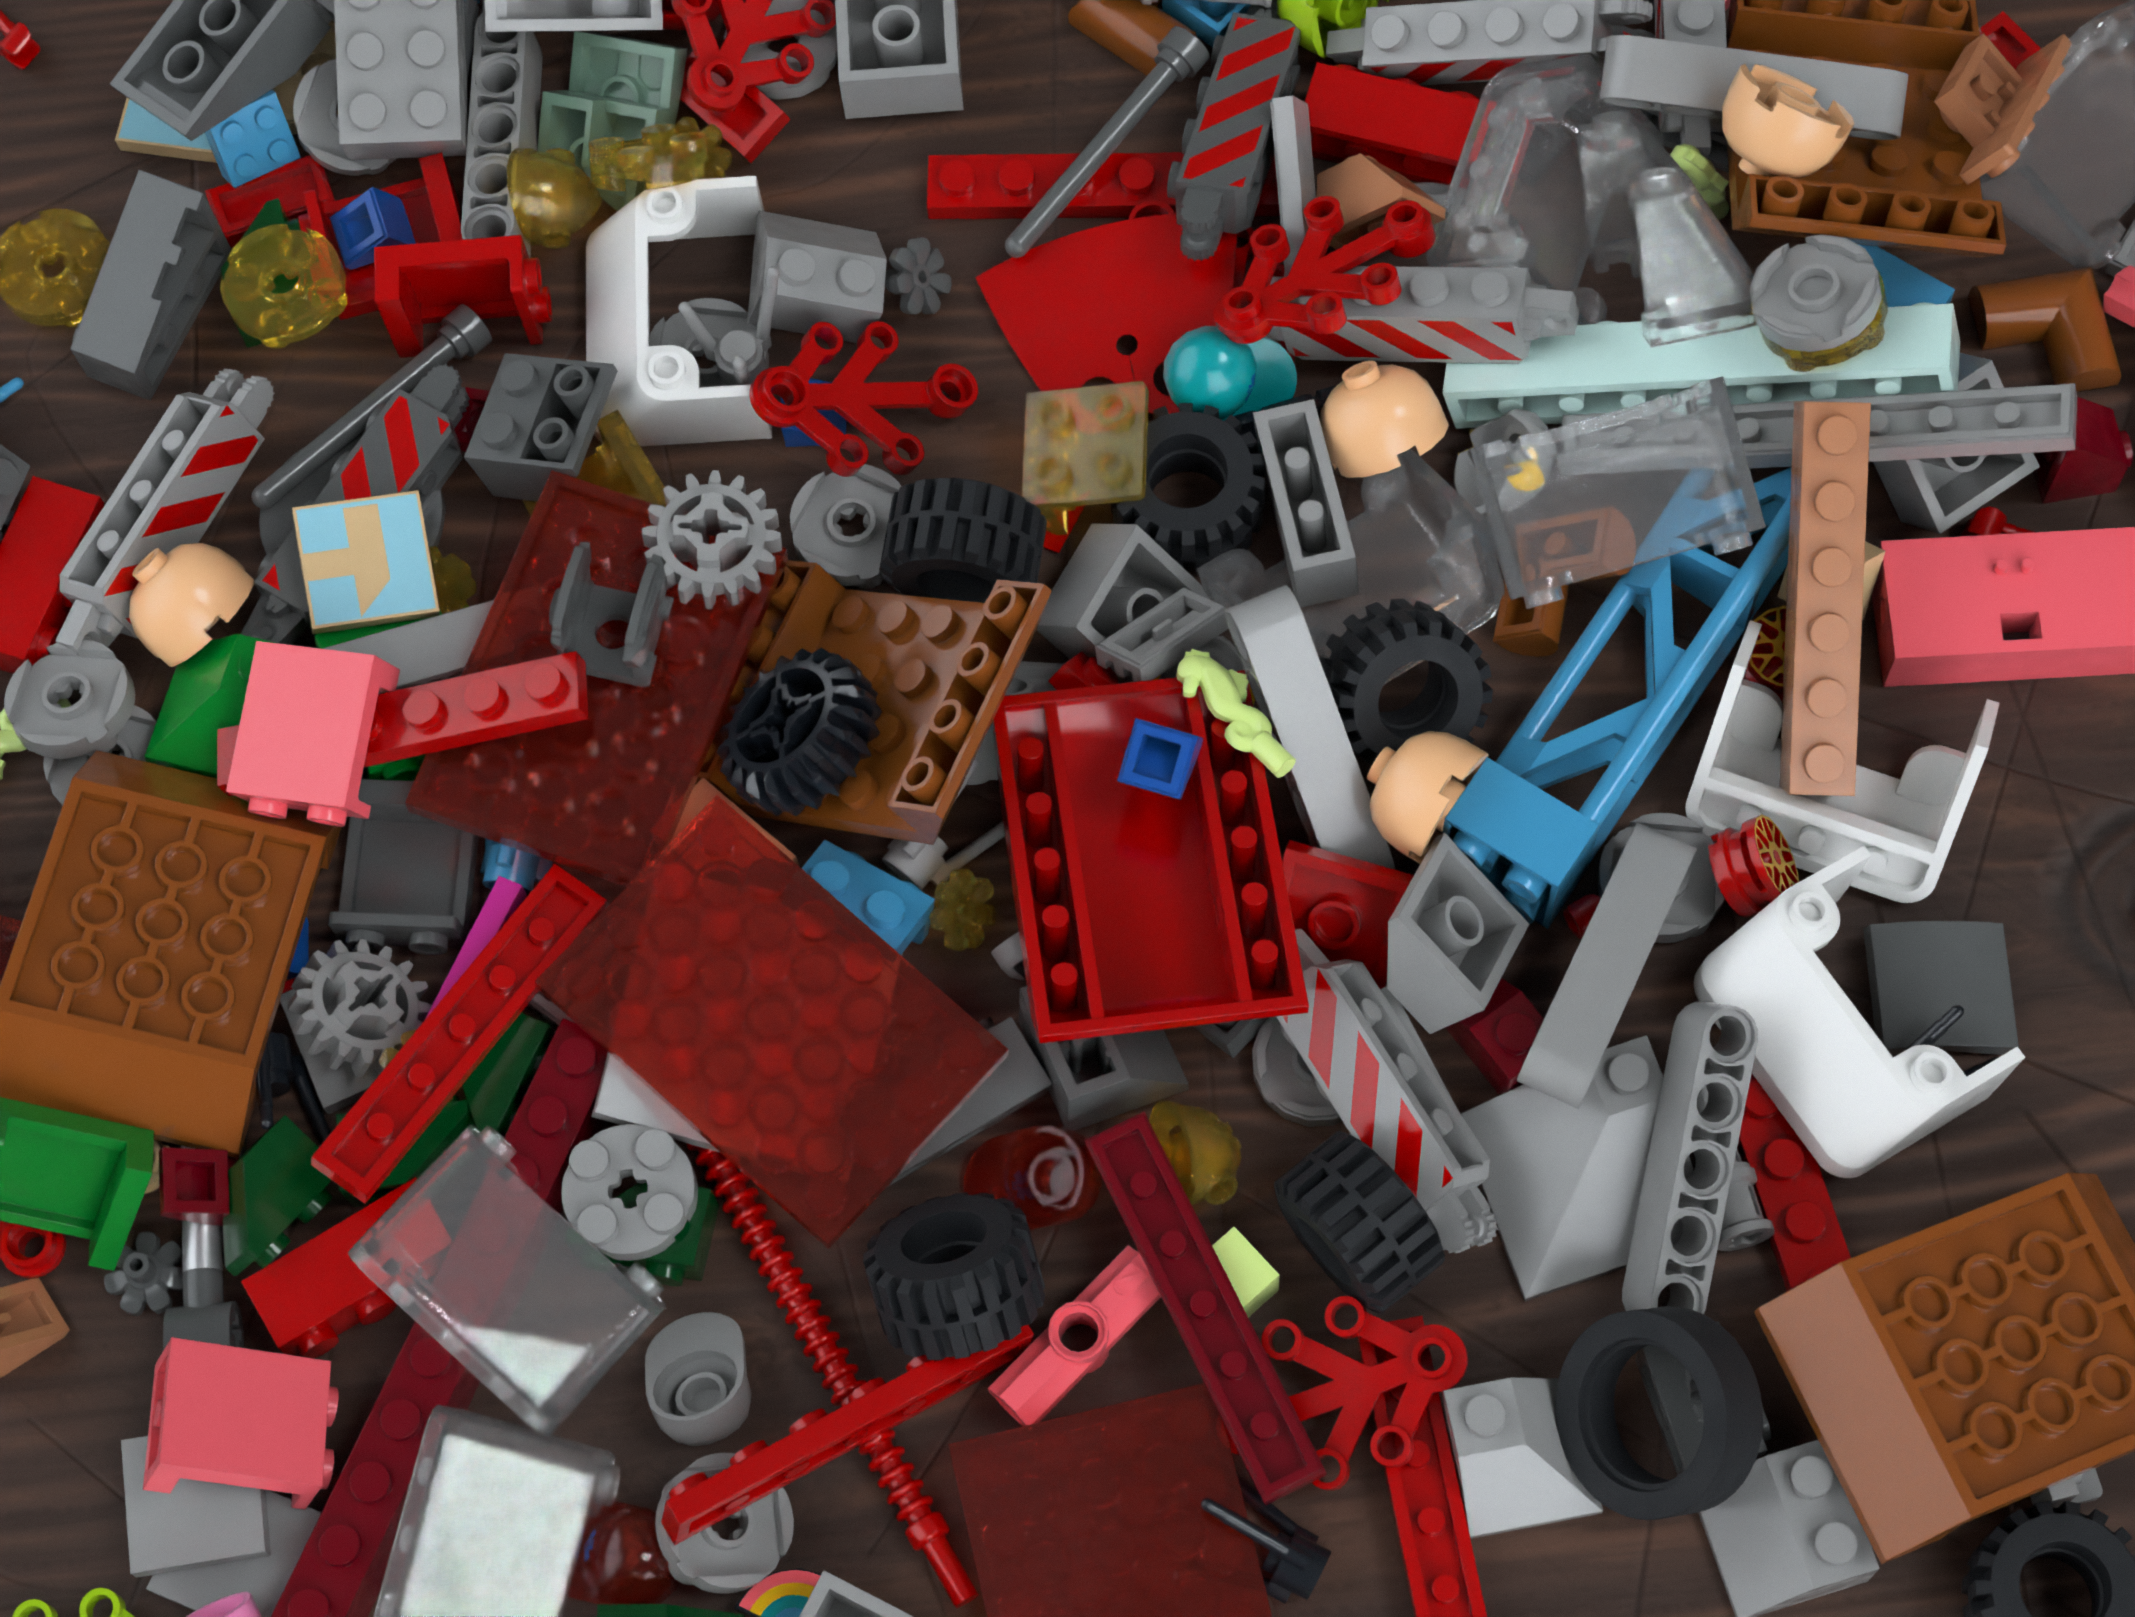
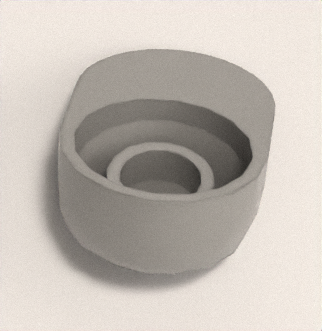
M701 1312L675 1320L664 1327L653 1338L647 1348L645 1355V1385L648 1403L659 1428L677 1443L699 1446L717 1442L739 1429L748 1417L752 1393L747 1378L744 1336L735 1320L721 1313Z

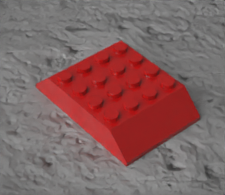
M1244 670L1236 671L1238 673L1246 674ZM1177 677L1004 696L993 719L999 796L1030 1013L1039 1043L1308 1013L1309 1011L1264 764L1251 752L1236 750L1227 742L1224 734L1225 729L1230 723L1214 717L1206 705L1200 686L1197 687L1196 695L1192 698L1183 696V684L1177 680ZM1248 683L1246 702L1242 703L1247 706L1253 707L1250 686ZM1135 718L1204 738L1181 800L1117 781Z

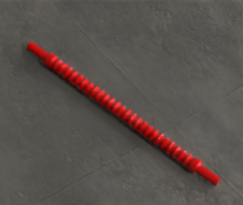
M687 1143L686 1146L690 1151L698 1150L699 1152L695 1159L696 1164L708 1167L704 1174L705 1180L717 1183L713 1190L714 1196L726 1199L722 1205L723 1212L735 1215L731 1221V1226L733 1229L743 1230L740 1237L741 1244L752 1246L749 1253L750 1260H760L759 1276L770 1277L771 1280L767 1285L768 1292L779 1293L780 1297L776 1301L777 1308L788 1309L789 1313L785 1317L786 1324L797 1325L798 1329L794 1333L795 1340L806 1341L807 1345L803 1350L804 1356L815 1357L816 1362L812 1366L813 1372L825 1375L821 1383L822 1388L834 1391L835 1394L830 1400L833 1406L848 1404V1396L867 1381L856 1380L855 1375L859 1371L858 1365L847 1364L846 1359L850 1353L848 1348H838L836 1345L840 1339L839 1332L828 1331L827 1327L831 1323L830 1316L819 1315L818 1311L822 1306L821 1300L810 1299L809 1295L813 1287L811 1283H801L800 1279L804 1274L803 1269L791 1266L795 1255L792 1251L782 1250L786 1239L783 1235L773 1234L777 1223L774 1219L764 1218L768 1207L764 1203L757 1204L755 1202L759 1191L757 1188H748L746 1186L750 1176L747 1172H738L737 1169L741 1164L740 1158ZM890 1429L860 1445L858 1451L860 1455L871 1456L872 1460L868 1464V1469L870 1472L879 1471L881 1477L877 1481L878 1487L890 1490L891 1493L886 1499L887 1503L899 1506L900 1510L896 1514V1519L899 1522L906 1521L909 1526L905 1530V1535L915 1551L923 1550L954 1607L960 1608L974 1600L979 1594L946 1538L950 1532L946 1520L941 1512H932L929 1508L934 1500L930 1495H921L920 1490L923 1488L924 1482L922 1479L913 1480L910 1474L915 1469L914 1464L902 1461L901 1457L905 1454V1448L892 1444L896 1433L893 1429Z

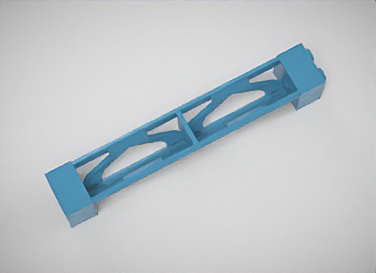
M1860 245L1869 253L1879 273L1882 294L1879 308L1911 306L1923 302L1950 304L1954 288L1877 246ZM1791 467L1710 503L1701 502L1723 470L1690 473L1637 551L1633 568L1627 574L1621 575L1497 760L1494 762L1486 757L1446 816L1443 833L1450 837L1457 847L1463 851L1529 924L1535 921L1547 929L1550 927L1589 868L1590 862L1744 632L1749 621L1753 618L1787 567ZM1765 530L1740 569L1706 553L1709 550ZM1671 582L1713 609L1686 650L1674 645ZM1633 605L1644 617L1646 699L1553 740L1542 742L1541 739ZM1608 765L1579 811L1542 790L1601 766Z

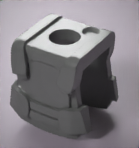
M580 542L579 546L574 548L561 587L556 589L552 598L549 612V625L552 626L551 644L557 649V655L577 651L586 662V675L647 687L651 683L656 665L657 655H654L661 628L663 622L669 620L674 598L665 596L667 577L662 557L656 554L652 555L651 561L647 562L638 592L635 594L595 585L591 580L590 542ZM621 620L628 623L625 646L618 649H608L597 641V632L605 622Z

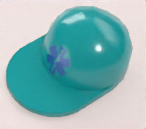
M1203 326L1186 332L1172 344L1164 360L1163 380L1170 399L1178 408L1179 403H1193V412L1203 413L1206 405L1219 409V419L1224 421L1230 415L1235 416L1252 410L1258 412L1261 411L1262 407L1293 398L1297 385V372L1295 364L1285 348L1268 337H1264L1254 343L1238 344L1232 342L1225 334L1220 332L1217 326Z

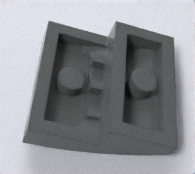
M1909 921L1871 924L1863 928L1875 1034L1891 1055L1902 1053L1954 1005H1961L1964 1008L1963 1016L1932 1046L1938 1047L1945 1052L1958 1051L2004 1055L2015 1047L2019 1048L2003 923Z

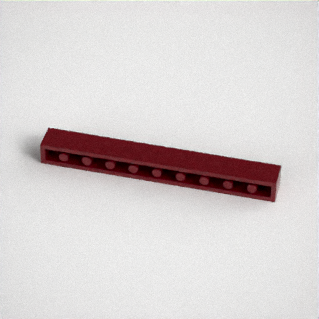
M562 1018L271 1617L369 1616L563 1211L561 1190L563 1177L569 1166V1156L576 1145L582 1141L589 1140L599 1133L605 1123L604 1120L591 1116L611 1044V1037Z

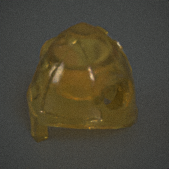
M515 148L509 155L507 187L511 206L520 230L530 246H539L541 244L552 249L569 246L571 235L584 227L593 218L602 204V198L598 189L587 174L575 165L576 158L569 150L555 148L543 152L535 151L532 148Z
M1159 1100L1153 1107L1149 1122L1191 1205L1205 1200L1210 1204L1217 1205L1230 1200L1238 1187V1181L1235 1176L1241 1163L1240 1148H1242L1237 1137L1235 1138L1232 1134L1234 1132L1232 1127L1227 1122L1224 1123L1212 1111L1181 1105L1178 1102ZM1178 1125L1181 1127L1182 1131L1175 1135H1169V1131L1173 1127Z

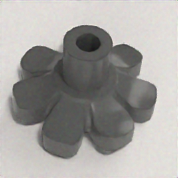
M927 238L909 239L907 248L893 249L889 257V262L893 268L886 271L885 287L895 295L902 294L900 309L903 313L917 315L922 311L923 314H935L941 305L938 295L950 293L952 286L951 277L946 273H937L944 265V258L938 248L931 249Z
M148 1231L141 1232L136 1237L135 1250L124 1245L116 1265L119 1267V1270L104 1276L107 1292L114 1296L123 1294L120 1301L121 1309L127 1314L136 1317L143 1313L146 1303L156 1314L165 1312L173 1304L168 1290L183 1292V1268L175 1267L182 1262V1247L176 1242L170 1241L160 1248V1238L157 1234Z

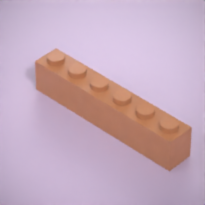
M1794 401L1779 787L1790 795L1855 796L1871 403Z

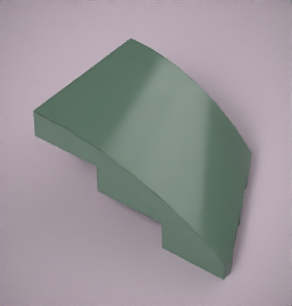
M574 31L569 90L543 91L537 151L556 167L566 169L572 175L574 182L588 194H597L613 209L619 211L642 191L659 181L677 117L688 48L594 31Z

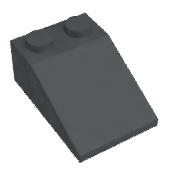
M173 0L110 82V85L192 141L295 75L331 26L304 0Z

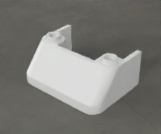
M756 176L655 183L598 226L589 236L586 243V361L614 364L618 370L594 432V436L601 443L610 447L624 448L772 438V425L762 420L751 405L749 397L751 384L700 388L698 364L689 351L676 345L649 346V242L755 235L757 214L759 211H764Z
M1750 620L1734 660L1686 801L1685 810L1687 818L1702 826V832L1711 838L1710 836L1729 827L1739 831L1741 830L1742 823L1761 814L1767 816L1778 826L1793 854L1796 867L1811 873H1816L1858 848L1865 846L1872 856L1850 886L1901 903H1913L1926 898L1937 884L1988 752L1999 703L1989 699L1986 700L1966 753L1942 745H1929L1918 749L1909 757L1901 779L1856 765L1855 796L1790 795L1779 787L1781 739L1778 738L1782 727V701L1770 688L1744 679L1762 624Z
M1865 846L1858 848L1786 889L1705 958L1694 977V991L1699 1002L1737 1006L1746 1010L1752 1016L1758 1029V1043L1752 1074L1818 1164L1828 1173L1841 1178L1861 1176L1985 1101L2025 1058L2020 1049L2015 1047L1971 1075L1966 1076L1947 1052L1932 1045H1916L1895 1057L1890 1054L1815 954V951L1826 946L1832 940L1839 929L1840 913L1836 902L1839 901L1872 855ZM1717 1019L1715 1024L1721 1030L1719 1020Z

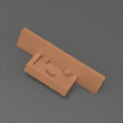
M1984 33L1964 47L1934 103L1939 107L1941 117L1952 131L1961 133L1973 147L1959 174L1967 185L1985 173L1990 178L2000 175L2019 158L2021 153L2017 148L2020 142L2036 126L2032 120L2035 113L2048 102L2050 94L2047 91L2050 85L2065 70L2062 62L2072 45L2065 34H2062L2021 62L2016 70Z

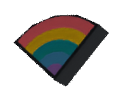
M802 1568L773 1572L753 1587L748 1588L734 1608L748 1617H799L822 1573Z

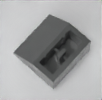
M505 353L466 450L465 460L494 497L547 503L578 476L618 370L614 364Z
M1027 986L1020 988L1019 1025L1029 1047L1052 1083L1048 1091L1067 1133L1188 1090V1081L1164 1029L1039 1043L1031 1018Z

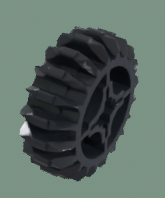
M822 647L813 653L801 648L796 652L792 660L781 655L777 660L775 668L770 672L760 669L759 680L751 688L742 687L745 696L739 704L728 708L733 718L719 730L725 739L717 750V754L723 760L720 771L727 777V781L737 789L736 793L750 805L755 804L763 811L770 812L775 816H779L783 812L798 816L806 805L818 810L824 796L828 793L839 796L840 784L848 776L857 778L854 769L860 760L872 756L867 743L877 738L880 734L874 722L879 719L883 711L876 703L878 693L872 687L871 681L849 659L844 660L840 655L829 653Z

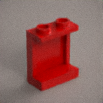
M442 152L419 158L423 173L422 178L379 189L401 199L416 243L463 240L461 234L462 213L455 186ZM315 189L303 192L308 213L298 215V220L307 249L313 250L317 248L320 264L311 266L310 269L320 301L331 299L340 320L377 311L374 263L352 270L345 268L329 218L362 194L329 203H321Z
M521 235L374 247L375 303L399 358L416 357L424 350L423 324L440 323L447 314L460 304L468 306L480 319L520 316L530 345L543 344V323H551L553 317L551 294L548 286L542 287V272L539 258H529Z

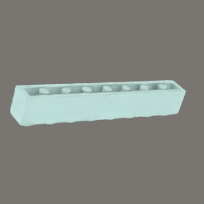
M1923 302L1911 306L1878 308L1874 320L1857 337L1836 348L1815 352L1785 349L1769 340L1755 322L1753 315L1725 314L1720 317L1690 319L1666 317L1656 321L1621 323L1602 321L1596 324L1577 325L1575 335L1539 337L1537 340H1532L1528 357L1519 364L1446 363L1442 394L1456 429L1477 428L1514 409L1529 410L1532 413H1536L1544 424H1562L1563 415L1958 391L1961 341L1953 303L1933 304Z

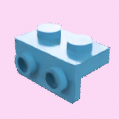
M824 840L784 889L782 905L894 965L911 941L921 944L927 937L935 898L923 893L913 883L901 881L871 865L859 854L845 851Z

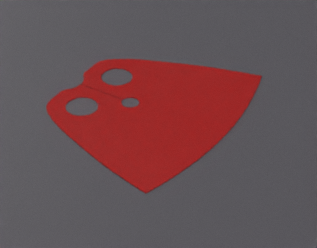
M1176 213L1127 219L1078 231L1030 249L1024 256L1020 258L1012 257L975 278L1006 339L1049 404L1071 428L1080 434L1098 436L1122 430L1127 426L1129 420L1137 415H1141V412L1142 414H1153V410L1166 406L1169 414L1179 412V408L1170 399V396L1164 395L1156 389L1154 373L1156 368L1164 362L1172 344L1186 332L1203 326H1216L1213 316L1214 307L1219 299L1231 291L1234 286L1237 234L1223 232L1217 246V251H1214V256H1209V259H1203L1202 261H1194L1192 258L1188 259L1186 255H1183V251H1181L1180 240L1183 229L1182 225L1177 224ZM1124 335H1132L1138 342L1137 349L1134 353L1130 354V358L1129 355L1119 353L1116 348L1118 339ZM1095 377L1110 379L1118 390V399L1115 406L1103 414L1088 412L1082 407L1080 402L1082 386L1088 380Z

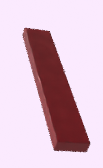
M1143 1111L1084 1140L1264 1505L1266 1506L1326 1476V1471L1145 1112Z

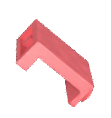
M256 641L226 792L248 801V812L265 817L286 819L288 809L308 811L306 819L309 821L331 826L344 827L347 817L369 819L371 806L360 801L358 795L378 692L386 693L396 690L400 669L371 654Z
M171 1337L155 1364L143 1490L170 1494L179 1479L183 1478L292 1493L291 1508L306 1510L319 1490H326L333 1474L334 1451L333 1449L325 1448L326 1429L331 1427L335 1420L339 1400L338 1388L330 1386L331 1361Z

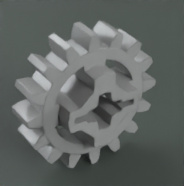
M712 470L708 484L699 485L698 480L692 473L686 475L687 490L681 493L667 485L663 489L667 506L650 504L648 514L650 522L654 526L642 528L644 546L650 548L644 552L646 563L651 561L653 554L662 557L667 577V589L678 584L679 599L684 604H687L695 593L702 594L706 609H712L716 602V595L722 594L726 595L727 600L732 606L739 604L738 589L743 586L756 594L761 591V583L758 572L774 575L777 570L775 556L771 553L782 551L781 533L774 531L779 527L778 513L776 509H765L767 506L765 492L760 488L746 495L745 478L740 475L729 486L723 485L719 470ZM729 509L738 512L743 517H735ZM717 535L715 543L708 544L709 536ZM681 562H690L697 571L686 567Z
M360 939L352 952L348 951L341 940L335 941L327 954L319 950L313 953L291 986L296 992L288 1003V1011L301 1014L293 1027L294 1034H310L314 1040L307 1052L313 1056L323 1050L331 1054L329 1068L334 1071L341 1066L343 1061L352 1063L355 1077H362L370 1064H373L380 1074L423 1023L432 1007L429 1003L419 1001L428 988L426 981L411 982L407 975L411 971L413 964L410 961H406L398 966L390 962L392 948L385 946L378 955L370 953L369 945L365 939Z

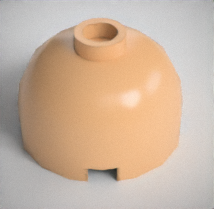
M1743 64L1736 73L1722 106V130L1728 145L1742 157L1738 166L1748 175L1756 174L1774 177L1778 175L1796 179L1812 175L1832 161L1842 148L1854 126L1853 117L1843 106L1834 100L1828 111L1825 110L1813 98L1817 89L1793 76L1755 64L1750 72L1746 64Z
M1364 361L1347 369L1342 374L1343 381L1331 391L1321 409L1320 423L1330 461L1334 470L1338 467L1341 476L1347 478L1368 477L1400 467L1398 454L1415 446L1419 456L1423 455L1445 436L1449 427L1440 402L1426 379L1414 370L1393 364L1378 366L1375 361Z
M203 543L181 544L167 554L156 548L141 560L132 573V576L139 582L130 596L129 618L135 635L156 658H160L169 667H174L189 659L212 640L206 632L220 618L226 623L232 619L249 596L254 585V579L236 559L214 546Z
M1427 731L1410 737L1397 751L1386 746L1374 761L1367 775V780L1375 784L1370 800L1372 821L1384 840L1403 855L1421 864L1434 839L1441 835L1440 832H1443L1446 816L1486 757L1489 756L1488 753L1455 735Z

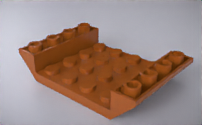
M1730 0L1726 31L1727 48L1885 68L1905 72L1909 75L1900 139L1875 140L1848 136L1832 161L1812 175L1796 179L1778 175L1775 177L1756 174L1748 175L1738 166L1742 157L1734 152L1727 143L1732 230L1797 238L1823 234L1845 237L1860 245L1978 258L2003 255L2006 248V237L2001 202L1982 199L1980 177L1967 185L1959 176L1973 147L1961 133L1952 131L1941 117L1939 107L1934 103L1964 47L1980 36L1976 0Z
M775 559L777 568L775 574H765L761 579V591L755 595L741 625L736 629L732 643L715 677L707 686L705 696L687 732L681 738L678 750L666 773L673 779L692 788L702 778H705L742 811L755 817L934 845L1036 632L1052 590L1041 583L997 579L985 603L848 590L817 563ZM822 647L829 653L840 655L844 660L849 659L871 681L872 687L878 693L876 703L883 711L879 719L874 722L880 734L877 738L867 743L872 756L859 761L854 769L857 778L848 776L840 784L839 796L831 793L826 794L818 810L806 805L798 816L788 812L775 816L770 812L763 811L755 804L750 805L736 793L737 789L727 781V777L720 771L723 760L717 754V750L725 739L719 730L733 718L728 708L739 704L745 696L742 687L751 688L759 680L760 669L770 672L775 668L777 660L781 655L792 660L796 652L801 648L813 653Z
M96 750L72 777L0 984V1097L154 1130V1139L195 1149L227 1150L229 1157L239 1159L257 1101L255 1079L320 870L321 868L329 869L341 827L309 821L306 819L308 811L288 809L286 819L256 815L247 811L248 801L237 796H227L217 786V778Z
M2068 1172L1836 1264L1754 1311L1881 1565L1942 1539L1964 1523L2135 1451V1244L2097 1174Z

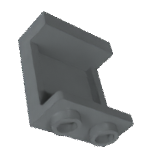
M361 779L358 797L360 801L371 806L369 819L350 817L339 911L330 912L328 926L337 939L341 940L350 950L354 949L360 939L367 940L370 953L380 952L384 945L409 946L408 948L411 951L424 955H442L447 953L448 948H462L469 934L482 803L472 784L464 782Z

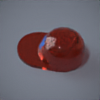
M1032 1126L1003 1134L984 1142L969 1161L964 1177V1192H968V1195L988 1193L993 1194L994 1199L1006 1198L1012 1201L1015 1208H1021L1026 1216L1030 1231L1053 1225L1069 1224L1086 1215L1098 1201L1102 1188V1177L1086 1147L1084 1140L1087 1138L1084 1135L1062 1126Z
M584 1497L566 1503L556 1510L548 1519L541 1532L538 1543L540 1568L550 1585L569 1598L596 1605L661 1604L676 1591L680 1583L670 1573L668 1561L663 1556L659 1547L655 1526L656 1511L648 1507H639L597 1497Z

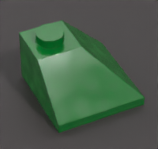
M234 634L209 641L189 659L178 664L144 756L145 761L217 778V729L240 725L256 641L275 642L242 634Z

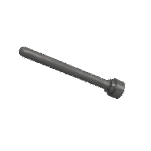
M1174 26L1157 45L1159 53L1154 58L1156 66L1006 239L1005 250L1011 257L1020 258L1030 250L1174 81L1182 82L1185 77L1193 78L1209 60L1210 56L1206 47L1197 37L1182 27Z
M464 304L458 305L441 320L442 327L436 331L438 339L255 487L251 495L254 505L261 509H268L366 430V424L371 413L380 404L387 403L397 388L411 393L422 377L428 375L427 371L432 370V366L437 367L438 364L443 366L453 357L461 360L465 355L474 357L492 342V336L483 321L468 306Z

